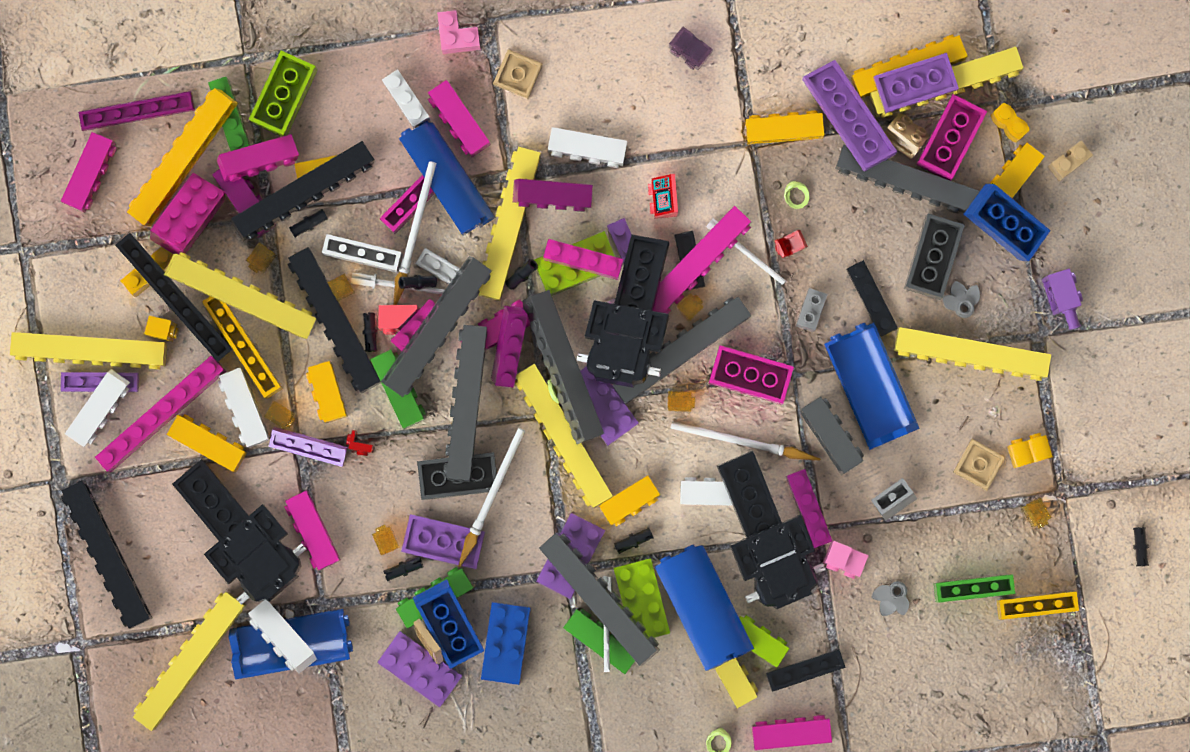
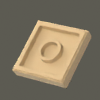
M508 49L493 85L529 99L543 64Z
M971 439L953 473L988 491L1006 457Z
M417 619L414 621L417 637L436 664H440L444 661L440 647L422 621Z

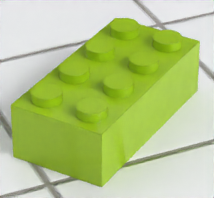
M280 51L249 117L250 122L281 137L287 136L318 71L316 66L284 51Z
M605 231L571 244L615 257ZM543 256L534 259L538 264L537 271L546 291L550 290L551 296L601 276L546 261L543 259Z
M651 558L613 568L623 607L627 606L634 614L632 618L644 625L646 628L644 632L649 637L653 636L654 638L670 634Z

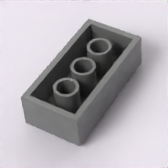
M932 214L925 216L904 285L905 290L938 300L943 298L965 226L964 224Z
M820 396L799 410V412L839 473L843 475L862 463L864 455L858 446L854 447L852 444L853 438L847 430L844 432L840 426L843 423L838 415H833L830 411L832 407L826 398L822 399Z
M494 452L474 455L471 482L447 480V475H443L444 464L448 463V458L417 461L421 500L489 493L497 476Z

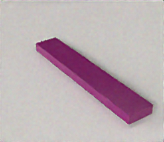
M188 91L90 109L78 113L81 130L87 131L195 111L192 92Z

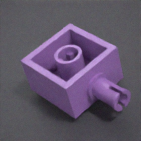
M1069 268L1044 277L1042 282L1053 316L1060 313L1065 314L1069 330L1081 327L1075 310L1081 306L1083 298L1081 292L1076 289L1075 283H1077L1074 272H1071Z

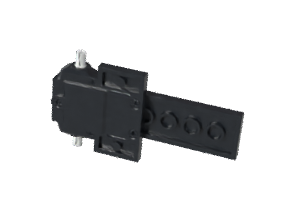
M631 234L614 304L593 301L585 338L594 340V344L589 355L578 353L577 361L587 363V369L590 374L594 375L596 381L634 388V385L644 383L649 375L660 377L661 368L651 367L649 353L650 351L661 353L669 320V314L653 311L670 244L669 241Z
M753 451L717 465L746 537L730 544V548L743 580L747 581L754 578V593L745 596L747 603L758 599L766 607L773 606L775 609H779L812 595L811 590L818 584L816 574L825 571L823 563L813 567L807 560L806 555L814 552L815 549L802 516L798 515L784 522L781 521Z
M202 459L172 483L218 539V542L204 553V556L227 584H230L236 578L240 581L241 587L245 592L236 599L241 605L249 598L256 602L271 601L299 577L298 572L302 565L298 556L307 549L302 543L294 550L282 544L281 540L288 533L264 504L248 515Z

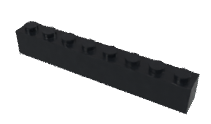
M361 141L232 217L231 223L243 242L247 239L251 241L258 236L260 231H268L275 226L274 223L277 221H285L290 218L292 212L304 210L308 206L307 204L313 200L314 202L319 201L324 197L323 194L329 190L334 192L340 188L341 183L345 181L347 183L351 182L357 177L356 174L361 171L366 173L371 170L375 159L364 142Z
M130 232L115 243L120 252L217 362L232 350L230 345L172 279L164 275L165 271Z
M307 247L288 257L290 263L287 265L292 274H297L299 278L297 283L300 289H305L308 296L305 298L310 307H315L317 313L314 315L319 324H324L326 330L323 332L328 341H333L335 345L333 350L338 358L341 356L344 361L341 365L346 374H351L353 380L350 382L355 391L359 390L360 393H364L381 384L369 357L310 248Z
M81 480L61 490L63 493L61 496L65 506H69L71 513H69L70 517L80 528L78 530L79 536L83 541L86 540L87 552L91 558L94 557L97 563L95 568L98 574H102L105 582H103L107 592L111 591L114 598L112 603L116 610H120L122 614L120 619L123 625L132 629L152 619L153 617L86 481Z

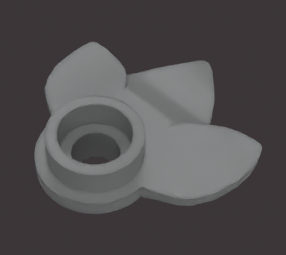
M955 281L950 290L951 295L943 296V303L947 309L955 311L959 317L968 318L974 312V305L979 302V288L977 285H974L967 290L960 282ZM962 305H965L967 307L966 312H963L961 310Z
M896 581L889 586L881 585L872 594L873 599L881 601L880 613L882 616H888L896 610L901 615H905L909 609V601L906 598L907 587L902 582ZM896 587L901 589V593L899 595H896L894 593V589Z

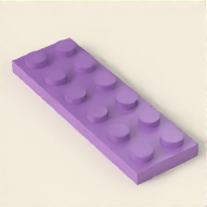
M836 60L803 76V82L864 172L896 155L897 150Z

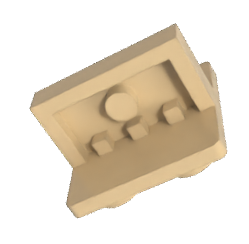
M902 113L898 114L884 132L893 146L911 160L930 137L923 127L917 126L910 117Z

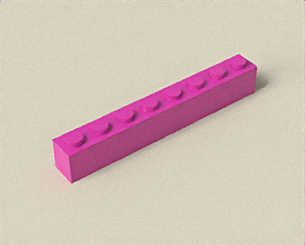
M735 205L660 282L653 311L669 314L671 312L669 309L673 303L677 305L685 297L683 293L687 289L691 291L698 284L696 281L700 275L704 277L711 270L709 266L714 261L718 263L725 256L723 252L726 248L731 249L738 242L736 238L740 234L744 236L751 229L750 224L752 222Z
M213 356L207 358L96 455V460L107 472L115 470L218 380L220 375L227 371Z

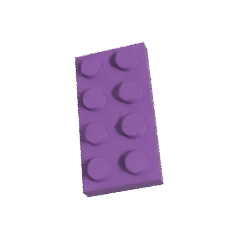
M947 53L873 77L885 113L959 89Z
M586 366L581 370V374L604 431L601 437L608 446L639 423L612 385L596 381L594 375L589 373Z
M571 513L560 534L564 533L571 542L569 544L573 549L577 548L582 553V559L587 564L590 562L605 530ZM547 559L536 582L571 599L575 590Z
M410 514L401 552L459 565L465 538L470 533V528ZM481 531V534L478 535L477 544L461 566L477 569L485 535L484 531Z
M399 631L377 662L438 707L442 706L463 676L453 668L450 669L444 662L436 664L424 647L401 631Z

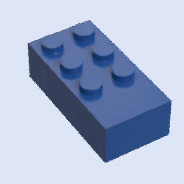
M985 184L963 214L1020 261H1030L1051 231L995 184Z
M447 579L412 597L450 669L484 652L477 634Z
M492 602L481 680L520 685L531 607Z

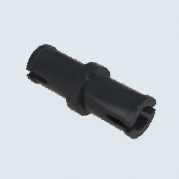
M320 209V211L309 217H303L304 220L290 226L289 229L296 238L309 229L310 231L313 230V227L328 220L323 209Z
M529 259L522 267H518L514 274L506 280L507 287L514 290L521 282L528 280L529 275L538 269L536 261Z
M435 275L400 277L398 285L400 289L414 288L415 290H421L427 287L435 288L437 286V278Z
M363 313L364 330L362 334L365 336V352H376V334H378V330L375 328V313Z
M648 527L634 535L633 533L629 534V537L615 542L614 545L618 554H621L633 547L638 548L639 544L654 539Z
M1146 527L1133 528L1135 540L1133 549L1136 551V567L1149 566L1147 553L1149 544L1146 542Z
M420 556L407 562H399V565L383 570L384 574H386V580L390 581L402 575L405 577L412 571L424 568L423 563L421 564Z

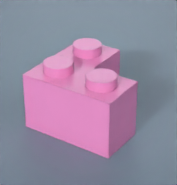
M456 10L437 12L443 54L481 50L478 27L459 29Z
M832 541L823 563L827 564L825 568L838 572L840 569L845 571V576L854 579L855 576H861L869 555Z

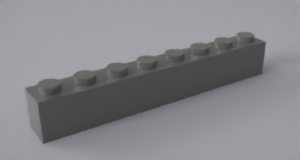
M843 145L835 169L839 170L838 173L842 175H855L857 180L875 182L874 185L880 188H885L886 186L893 188L892 191L903 195L905 192L910 194L911 198L921 201L925 199L929 201L930 205L936 207L943 205L947 207L948 211L958 213V211L965 213L980 192L979 190L888 159L864 172L846 145Z
M469 256L381 380L384 385L402 397L410 393L413 388V382L422 376L425 365L434 359V352L438 347L443 346L446 341V335L449 331L452 332L457 326L456 321L467 312L470 301L475 300L479 295V289L482 284L485 285L489 281L492 270L474 257Z
M550 290L529 296L522 301L523 308L528 315L530 328L536 336L537 346L544 357V364L549 370L551 383L557 391L558 401L562 404L564 416L570 425L573 439L576 441V444H580L603 435L604 431Z
M729 298L723 303L725 306L720 310L715 308L708 313L709 317L704 321L699 319L693 323V328L690 331L683 330L676 335L677 340L672 343L669 340L663 344L661 353H650L651 367L661 368L660 377L649 375L644 383L634 385V388L612 384L625 405L750 318L751 314L740 298Z
M463 325V330H459V341H462L461 349H457L456 360L460 361L459 368L455 367L454 379H457V387L453 386L452 391L455 405L451 406L450 417H453V423L448 427V436L451 437L450 444L446 445V456H449L448 463L444 464L443 475H447V480L471 482L488 331L487 327Z
M555 533L539 549L639 666L644 665L660 651L657 647L659 645L657 640L653 636L649 637L644 632L646 630L644 625L632 618L634 615L627 606L623 607L620 604V597L615 592L611 593L608 590L607 582L602 577L598 578L594 573L596 570L589 562L586 564L583 561L582 553L577 548L573 549L569 544L571 542L564 533L562 535Z

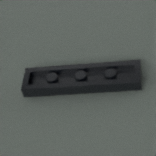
M864 260L847 268L846 270L872 322L875 323L880 337L898 329Z
M840 649L768 672L766 676L771 691L774 692L846 667Z

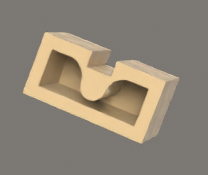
M1082 140L1066 152L1067 158L1063 154L1048 166L1058 181H1061L1093 156Z

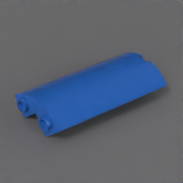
M427 120L413 130L408 128L401 133L399 140L424 178L429 161L437 163L430 187L462 236L478 226L480 228L496 218L433 122L429 123Z
M866 322L855 326L856 330L842 336L841 333L831 336V341L824 345L869 450L920 428L875 323L866 325Z
M693 544L684 549L685 552L672 558L670 555L660 560L661 563L655 566V569L705 671H708L748 653L754 647L704 546L695 547Z
M344 609L285 619L317 658L308 667L350 659L353 645L352 641L348 639L347 627L350 626L349 616L344 614ZM252 625L229 629L228 637L232 650L231 663L235 680L290 670L285 664L287 660L283 655L279 657L273 650L275 646L271 642L268 644L261 636L262 631L260 629L255 630Z

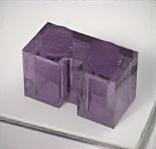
M684 26L669 43L670 53L677 58L679 56L685 60L684 63L692 70L694 68L699 70L713 52L711 47L696 38Z

